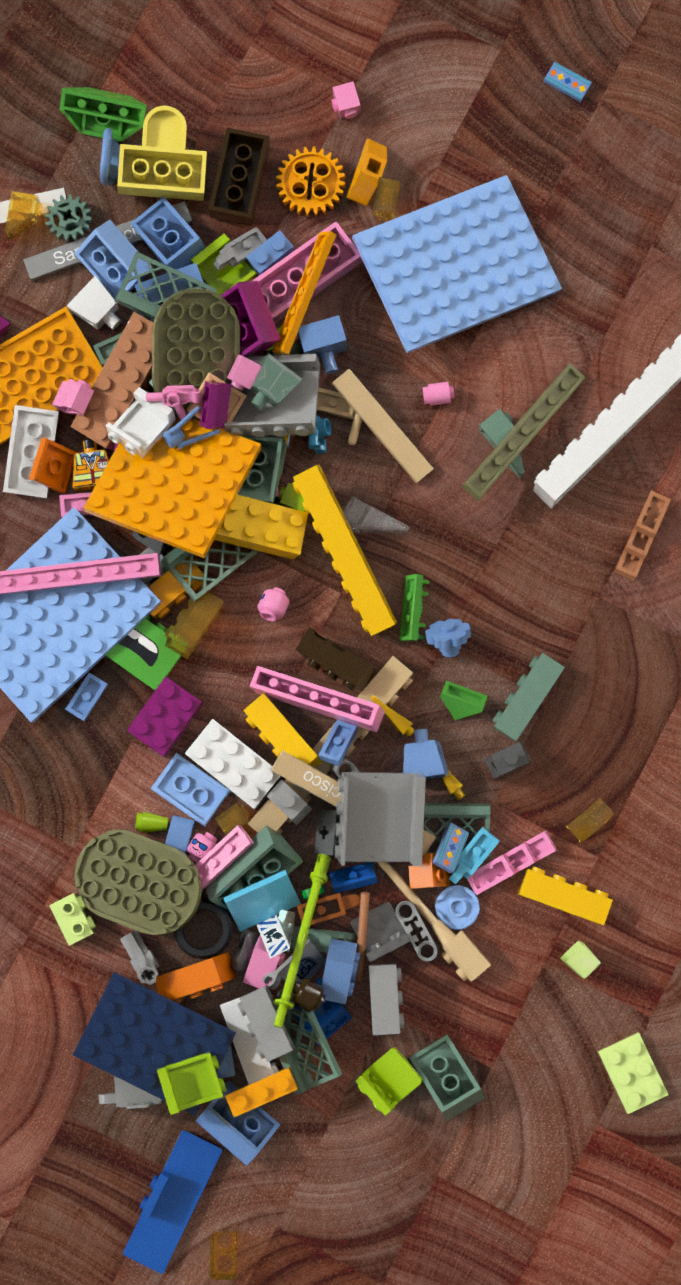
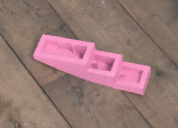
M544 831L478 868L467 880L474 893L478 895L555 852L557 849L547 831Z

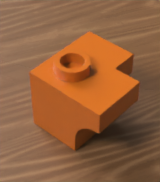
M436 853L423 854L422 866H409L410 889L450 886L449 872L432 863Z

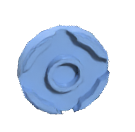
M460 885L449 886L437 897L435 904L436 915L448 928L455 930L465 929L478 918L480 910L479 900L468 887Z

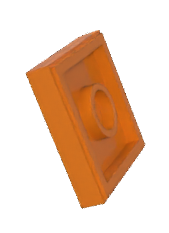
M41 438L29 480L58 493L65 494L74 466V455L77 452L47 438Z

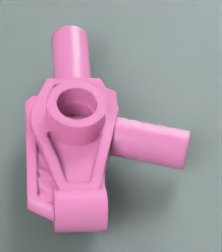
M193 385L166 386L162 392L146 393V402L163 401L164 405L174 407L179 419L182 420L187 415L183 404L188 402L199 403L201 395L200 390L196 389Z

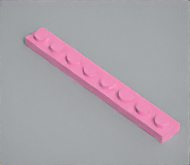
M152 553L0 571V595L161 576L160 554Z

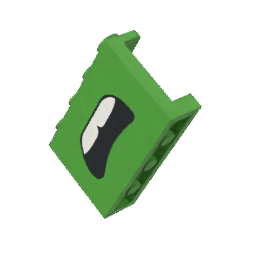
M147 616L110 650L106 656L153 690H156L165 676L167 677L188 649L185 647L187 642L177 635L172 638L167 634L169 630L160 623H157L155 626L149 621L151 617Z

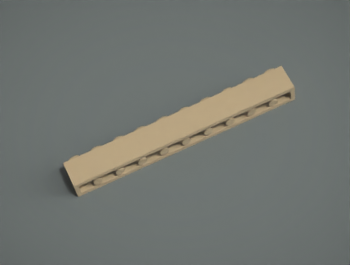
M392 656L357 698L374 703L371 700V696L374 695L385 705L388 704L391 707L399 698L396 695L401 688L406 690L413 682L411 678L413 672ZM333 726L314 746L313 750L317 755L320 753ZM357 726L358 732L345 756L348 757L356 748L353 745L358 738L363 740L370 730ZM323 761L316 769L327 775L331 772V763ZM288 779L284 781L307 804L312 799L311 793L297 787L295 783ZM269 799L250 820L248 825L256 832L261 831L267 825L277 833L282 834L283 830L280 828L286 822L290 824L292 820Z

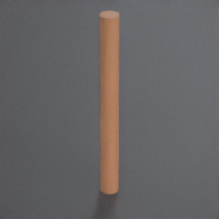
M361 892L357 940V952L360 953L355 978V981L358 982L364 981L370 893Z

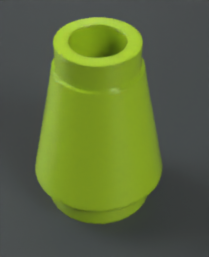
M145 811L136 814L135 831H140L141 833L167 831L168 817Z

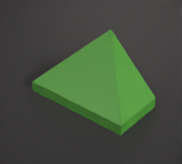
M446 681L440 696L454 720L481 713L487 699V695Z

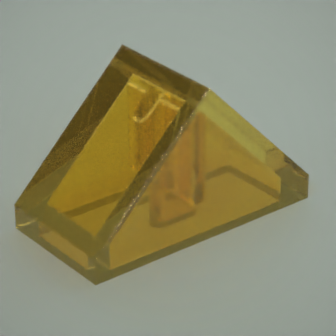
M600 797L570 822L567 827L582 843L615 814Z

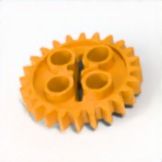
M314 146L311 152H308L306 147H304V153H300L296 149L295 157L288 154L289 162L282 160V165L285 168L278 167V173L281 175L276 176V181L280 182L276 185L277 190H282L279 192V198H284L283 204L291 203L290 211L297 208L298 215L302 211H306V217L309 216L310 211H313L315 217H317L318 210H321L323 214H326V207L333 210L332 202L339 204L338 196L344 195V191L340 188H345V182L342 181L345 179V174L340 173L343 171V166H337L338 158L331 160L332 153L330 152L325 156L323 148L319 153H316ZM314 164L311 199L308 200L310 165ZM299 167H304L307 169V171L303 174H299L296 172V169ZM320 169L328 171L324 176L317 174ZM296 188H303L305 190L299 195L293 192ZM317 190H324L326 194L319 197L315 195V192Z

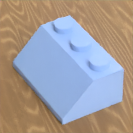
M108 220L94 229L74 254L92 275L98 278L115 300L137 250L114 223ZM138 258L135 265L138 275L150 271L147 262ZM132 271L130 278L135 276L134 271ZM147 275L140 277L141 282ZM137 279L129 281L125 290L129 292L135 288L134 285L138 284Z

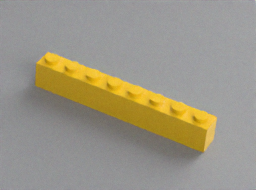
M320 464L294 476L295 482L292 483L297 494L301 493L304 502H302L307 514L311 513L314 519L312 525L316 533H321L324 539L322 542L324 550L327 554L331 553L334 560L332 561V566L337 574H341L343 581H341L346 593L350 592L353 598L351 604L356 613L360 612L363 618L361 624L365 632H369L372 636L395 625L397 621Z

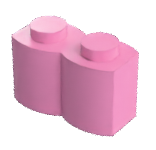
M69 379L68 382L62 381L52 406L64 413L83 416L94 390L90 389V384L82 380H78V382Z

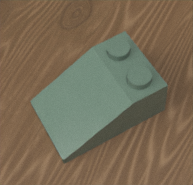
M243 436L260 443L262 448L238 495L274 503L284 467L287 445L283 438Z
M448 1035L409 1057L446 1122L485 1099L480 1086Z

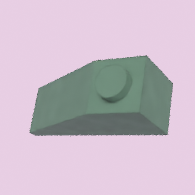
M499 409L482 422L478 430L495 448L514 427L512 424L513 419L506 411L503 413ZM519 454L509 467L521 479L525 471L521 455Z

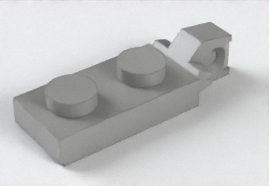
M257 227L253 228L224 246L219 252L221 255L216 257L215 267L221 270L227 265L231 267L239 265L247 260L246 256L267 241V239Z

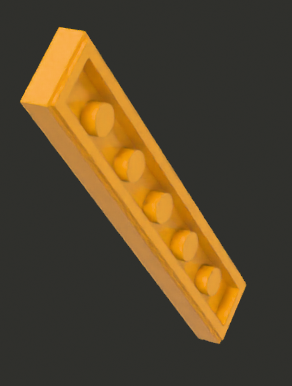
M332 231L320 232L318 234L279 332L281 341L273 347L272 352L278 355H289L337 235Z

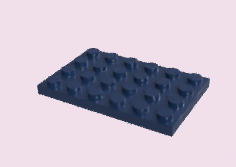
M114 972L73 1056L166 1101L157 1073L158 1068L210 1052L211 1056L216 1055L220 1067L236 1032ZM201 1104L184 1109V1111L196 1116Z

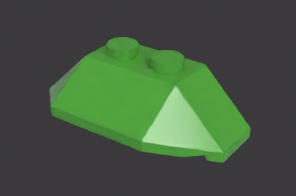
M89 87L62 88L59 110L65 114L79 133L103 138L104 130L110 128L113 132V138L116 141L122 142L143 128L147 105L128 95Z

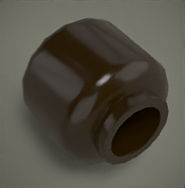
M308 977L304 978L301 982L297 980L294 984L292 991L293 1003L307 1012L317 1011L326 997L323 994V986Z

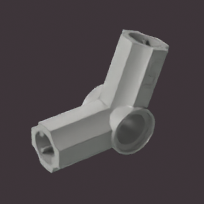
M134 930L120 940L131 958L130 962L140 982L151 985L156 982L157 968L160 965L153 952L147 948L140 933Z

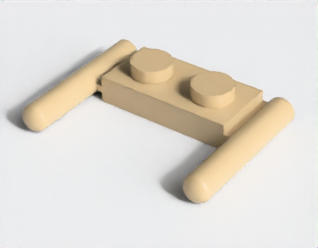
M319 388L317 411L351 420L354 419L348 443L355 445L362 419L339 392Z

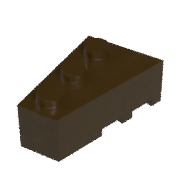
M309 627L296 648L308 660L307 665L316 671L320 668L326 671L324 675L334 681L337 678L344 681L342 685L351 691H354L356 688L362 692L376 669L367 661L349 650L334 644V641L320 636L316 630Z

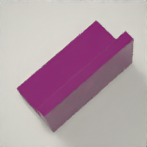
M205 381L200 426L207 429H214V427L225 428L224 423H227L232 384Z

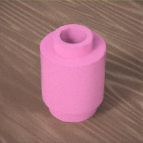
M448 382L428 384V387H422L424 404H430V406L449 404L451 399L455 398L453 385L449 386Z

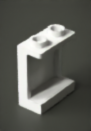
M139 387L133 393L135 401L114 425L108 422L106 429L108 437L112 442L122 444L130 454H137L143 458L162 437V434L176 421L173 409L164 405L163 402H146L147 392Z

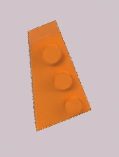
M229 952L158 976L156 977L155 985L158 994L176 1003L184 1001V996L190 995L192 999L203 995L202 990L209 988L210 992L223 988L222 983L237 978L235 969L231 968L232 960Z

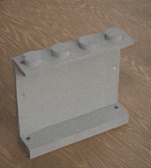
M317 354L272 355L301 377L302 381L279 404L273 406L267 402L262 410H258L251 404V401L256 396L254 391L245 387L242 391L238 389L247 397L232 422L224 423L226 431L241 437H264L265 435L283 437L294 434L300 436L315 434L320 363ZM250 356L247 358L260 365L264 356Z
M342 772V778L338 780L337 784L338 792H341V801H337V815H340V823H336V837H339V845L335 846V859H338L341 866H345V862H410L412 866H422L426 777L422 773Z

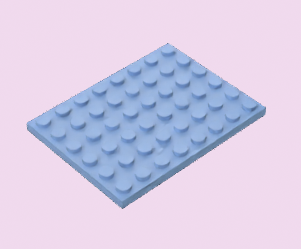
M507 175L359 232L352 237L407 354L562 290Z
M73 507L7 570L118 558L120 556L84 516ZM141 579L0 595V688L31 723H34L162 602Z

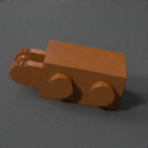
M337 893L317 899L311 925L346 915L345 910L360 904L359 896L352 894L341 897V894ZM307 903L297 905L301 922Z

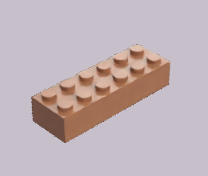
M133 312L91 389L94 392L84 415H76L70 426L104 448L114 450L115 443L109 439L106 425L108 422L114 425L135 401L133 393L139 387L148 392L151 386L149 381L152 379V327L154 321L137 312Z

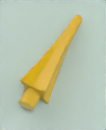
M371 696V700L382 707L385 711L384 714L397 731H400L402 735L407 734L410 736L413 734L414 729L411 727L413 724L411 721L389 708L376 696Z
M450 771L449 777H442L450 796L454 794L458 801L466 796L461 790L463 785Z

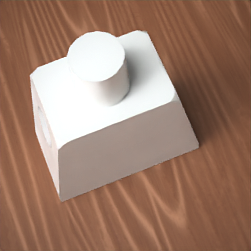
M96 276L67 305L73 315L96 329H100L106 323L114 330L121 323V320L114 314L119 308L117 303L114 302L113 297Z

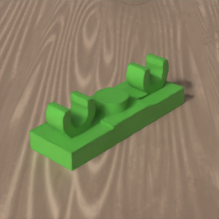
M413 574L405 576L399 641L408 642L425 639V636L418 634L419 628L426 627L424 623H419L423 610L422 596H428V592L422 590V585L429 584L430 582L423 579V575Z

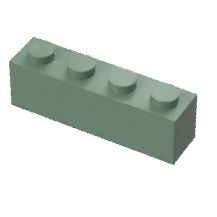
M544 653L540 657L535 655L529 664V667L532 668L528 675L523 673L516 684L519 686V689L515 694L511 692L504 702L508 706L504 712L499 710L492 720L496 723L493 729L513 742L517 741L565 668Z

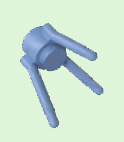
M197 406L174 427L163 433L162 436L171 449L177 446L181 450L189 444L219 434L220 430L210 431L186 441L182 440L185 438V435L180 428L200 410V407Z

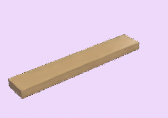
M350 369L332 383L415 483H418L434 469Z

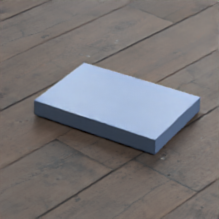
M178 753L174 755L151 788L204 827H206L231 792Z

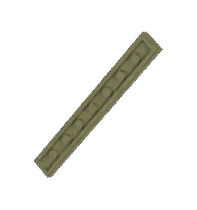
M569 363L466 480L462 487L479 501L586 377Z

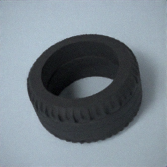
M200 900L197 911H211L221 920L223 931L220 940L210 948H197L187 940L185 925L174 932V937L179 948L187 955L196 959H209L221 954L230 944L233 936V922L228 911L222 906H218L210 900Z

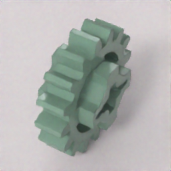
M71 194L68 195V199H64L61 195L59 202L53 199L54 206H47L50 213L45 214L46 220H49L46 222V226L51 228V235L57 233V239L60 241L64 237L66 242H69L72 237L76 241L78 235L84 238L83 231H90L87 223H92V218L89 217L92 213L90 209H86L88 207L87 203H81L79 196L73 200ZM79 210L82 212V219H80V217L78 216ZM70 216H72V220L67 219V221H65V218H70ZM55 217L60 221L58 223L59 227L55 225Z

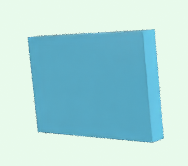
M285 870L224 897V901L240 932L280 914L281 910H289L301 904Z

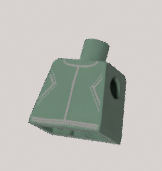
M271 354L264 356L260 363L262 367L251 387V390L256 393L251 404L258 410H262L267 402L273 406L279 404L302 381L301 377Z

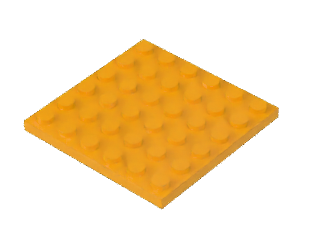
M175 416L176 421L171 425L169 429L174 427L180 421L178 417ZM196 419L193 421L188 420L180 428L185 435V438L182 439L183 441L217 429L220 430V433L189 444L181 450L177 446L171 449L162 436L143 458L137 454H130L119 443L83 508L84 511L205 558L262 448L261 444L214 427V429L204 428L200 426V421Z

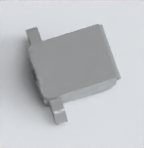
M115 1076V1093L99 1094V1104L116 1103V1107H126L127 1109L150 1107V1105L162 1104V1099Z

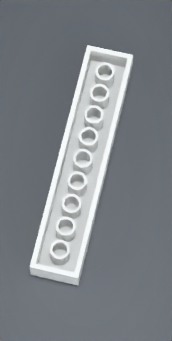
M681 334L675 339V343L671 346L672 349L667 347L659 355L656 365L652 362L643 371L641 379L636 378L628 386L625 395L621 393L615 398L610 406V410L605 408L598 415L595 425L590 423L582 431L583 434L580 436L581 439L579 441L575 438L566 447L565 454L563 456L559 454L551 462L548 471L544 469L537 475L533 491L551 509L681 381Z

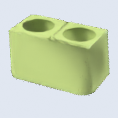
M581 941L576 942L560 958L583 979L588 977L601 963Z

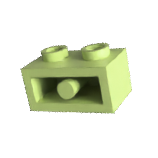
M73 893L49 905L69 946L96 933L94 928L97 926L92 916H87L84 910L86 906L81 895L77 896L76 893Z

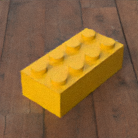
M237 495L214 540L293 560L301 554L308 514L303 511Z

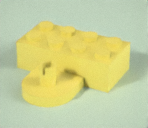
M159 106L152 109L146 115L143 123L142 146L120 144L117 194L196 201L204 200L207 151L185 150L187 125L184 116L177 109L170 106Z

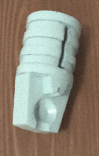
M281 910L278 920L289 946H291L295 913Z

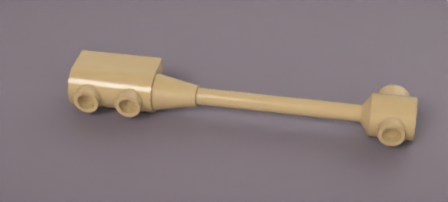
M377 862L429 922L442 946L441 948L444 950L441 955L449 964L454 962L459 969L456 970V973L463 981L469 979L472 982L491 966L490 961L462 929L455 934L441 920L434 916L389 862Z

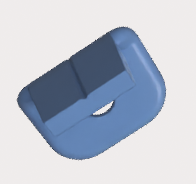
M106 128L103 133L100 163V180L106 186L118 181L120 145L113 138V132L110 128Z

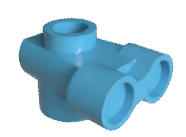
M316 416L315 434L307 435L309 437V448L314 449L316 454L327 452L325 436H329L332 433L331 424L327 418L321 419L319 416Z

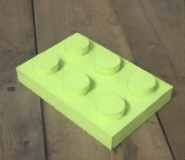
M639 1032L598 1051L627 1114L668 1095Z

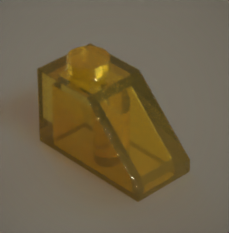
M379 177L373 215L377 216L378 219L384 221L395 219L400 197V181Z
M12 191L4 232L7 239H13L37 222V216H41L43 207L38 195Z

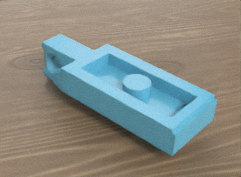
M482 826L462 851L455 868L456 870L449 877V880L457 884L462 876L467 879L470 875L472 876L500 840Z

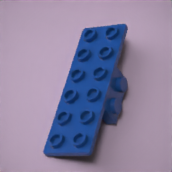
M182 1130L163 1171L159 1176L155 1174L149 1186L153 1189L150 1196L145 1195L139 1208L143 1211L123 1251V1255L160 1274L164 1273L222 1153V1148L186 1130Z

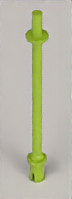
M325 854L317 855L314 871L310 874V879L313 883L281 999H275L274 1004L279 1006L273 1025L276 1028L283 1027L287 1009H293L294 1004L290 1002L291 994L320 888L328 880L326 875L331 857Z

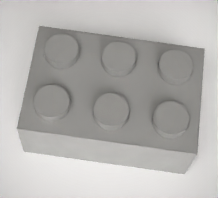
M396 963L369 965L373 1035L400 1034V1028H404V1015L399 1013V1005H403L402 991H398L397 983L402 982L401 968H396Z
M268 985L240 997L241 1002L238 1003V1007L242 1016L247 1015L250 1023L247 1027L252 1038L256 1036L259 1042L256 1047L261 1059L266 1058L267 1062L293 1051L295 1046L285 1024L283 1023L282 1028L273 1026L278 1008L274 1004V999Z

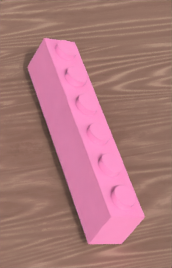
M257 666L250 683V687L257 694L262 695L264 693L269 698L374 732L378 731L385 713L378 704Z

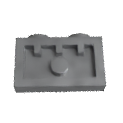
M386 902L368 912L366 956L370 962L410 942L390 902ZM359 917L350 921L357 937Z

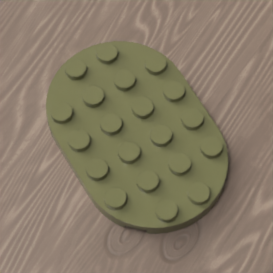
M188 288L170 296L157 311L152 327V384L154 392H162L166 386L193 385L196 389H199L208 373L231 384L232 381L227 376L237 356L240 355V326L233 307L221 295L203 288ZM191 402L183 404L185 411ZM170 407L173 409L175 416L178 417L175 408ZM193 416L190 419L191 421H193L194 419L200 421V419L196 416Z
M110 830L93 838L83 848L76 863L75 884L84 905L100 917L145 934L165 935L179 930L194 916L201 900L202 884L200 874L188 855L175 847L131 831Z

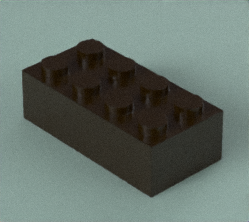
M232 128L226 129L208 209L210 218L252 226L270 148L269 136Z

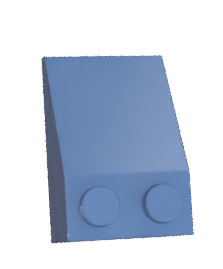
M165 197L161 198L130 223L160 262L175 270L190 265L191 259L206 248L200 237Z

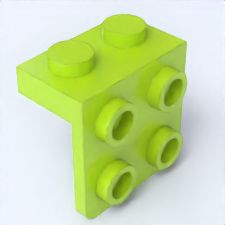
M393 1047L365 1070L355 1082L358 1084L360 1091L363 1094H367L373 1101L374 1107L386 1116L397 1103L422 1083V1077L398 1049Z

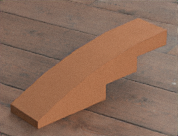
M652 490L650 491L616 566L615 573L633 581L636 579L671 499Z

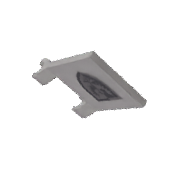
M308 939L305 943L295 982L297 980L301 982L307 977L311 979L326 964V958ZM293 954L276 971L270 972L263 977L262 980L265 984L272 980L268 985L271 990H275L278 987L281 977L286 981ZM281 989V990L277 993V996H278L280 999H281V996H282L283 989Z

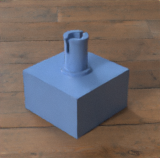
M339 315L300 326L298 340L302 353L317 354L318 359L322 360L325 374L337 372L338 367L334 354L347 351V341Z

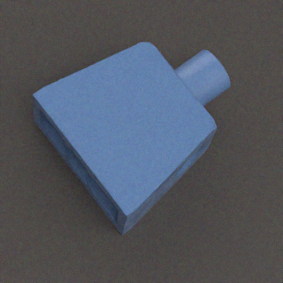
M427 729L415 730V743L405 744L403 773H422L426 780L449 777L440 742L429 740Z

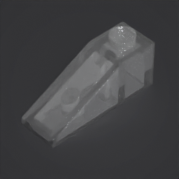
M353 496L343 511L352 531L358 533L408 534L410 527Z

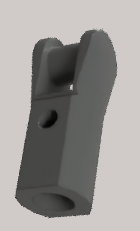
M248 929L240 933L238 947L231 968L242 972L247 971L258 940L256 933Z

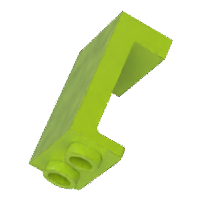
M225 233L191 259L192 264H197L202 279L208 285L216 288L215 293L222 295L238 282L252 281L258 277L257 272L252 270L245 261L234 267L227 265L221 270L215 267L216 257L221 255L219 252L230 242Z
M207 1052L157 1069L170 1115L224 1097L223 1092L227 1090L223 1077L218 1079L216 1070L220 1069L216 1055L211 1056V1053Z

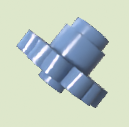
M460 619L437 621L429 625L430 629L425 631L428 644L439 648L445 657L458 655L461 645L467 643V638L471 637L469 624L462 623Z

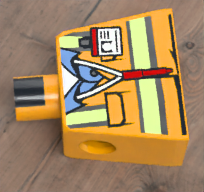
M91 439L83 441L84 452L74 455L73 489L75 492L93 490L109 462L107 452L105 450H97L96 442Z

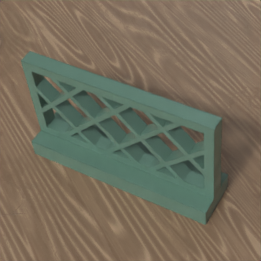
M136 251L114 302L154 320L157 311L161 307L157 304L164 303L168 299H164L160 289L163 285L171 283L175 293H177L178 290L174 281L184 279L188 282L190 288H193L192 284L197 285L195 288H203L216 292L217 289ZM138 258L147 262L150 271L138 275L135 267ZM161 269L167 271L170 280L158 284L154 272ZM132 271H134L135 276L130 278ZM151 273L155 286L144 289L140 277ZM137 279L141 291L131 293L125 290L129 281ZM157 288L161 300L154 303L148 301L145 292Z
M222 542L221 550L209 548L205 556V562L193 561L192 553L175 548L163 557L160 564L165 570L168 569L195 602L259 551L253 550L250 553L240 552V546H237L236 552L225 550V542ZM209 552L221 554L220 564L208 563ZM224 554L236 556L235 565H223ZM179 563L189 564L188 575L179 574L174 567ZM192 565L204 566L203 577L191 576ZM208 567L219 568V577L217 579L207 578ZM191 580L203 581V587L199 593L196 594L190 587Z
M425 803L424 818L426 819L424 820V828L429 833L435 835V839L439 843L441 840L436 835L453 818H460L465 823L462 829L465 830L468 827L475 835L477 832L470 824L476 818H485L484 828L490 832L489 803ZM431 818H437L443 824L434 833L425 825ZM441 818L449 819L446 822H444ZM464 818H471L468 822L464 820Z
M294 1007L293 1009H287L284 1024L295 1048L293 1051L280 1056L279 1059L283 1068L290 1067L298 1089L294 1092L298 1095L310 1088L341 1076L342 1072L313 1010L307 1012L302 1009L301 1012ZM292 1014L300 1017L299 1026L291 1022ZM305 1021L311 1024L312 1032L304 1029ZM289 1028L297 1031L296 1040L293 1038ZM302 1035L310 1038L309 1046L301 1043ZM315 1042L320 1044L322 1048L321 1053L313 1049ZM299 1048L307 1052L305 1060L303 1059L299 1051ZM312 1056L320 1059L318 1067L310 1063ZM324 1063L330 1065L333 1074L323 1070ZM309 1069L317 1073L315 1081H313Z

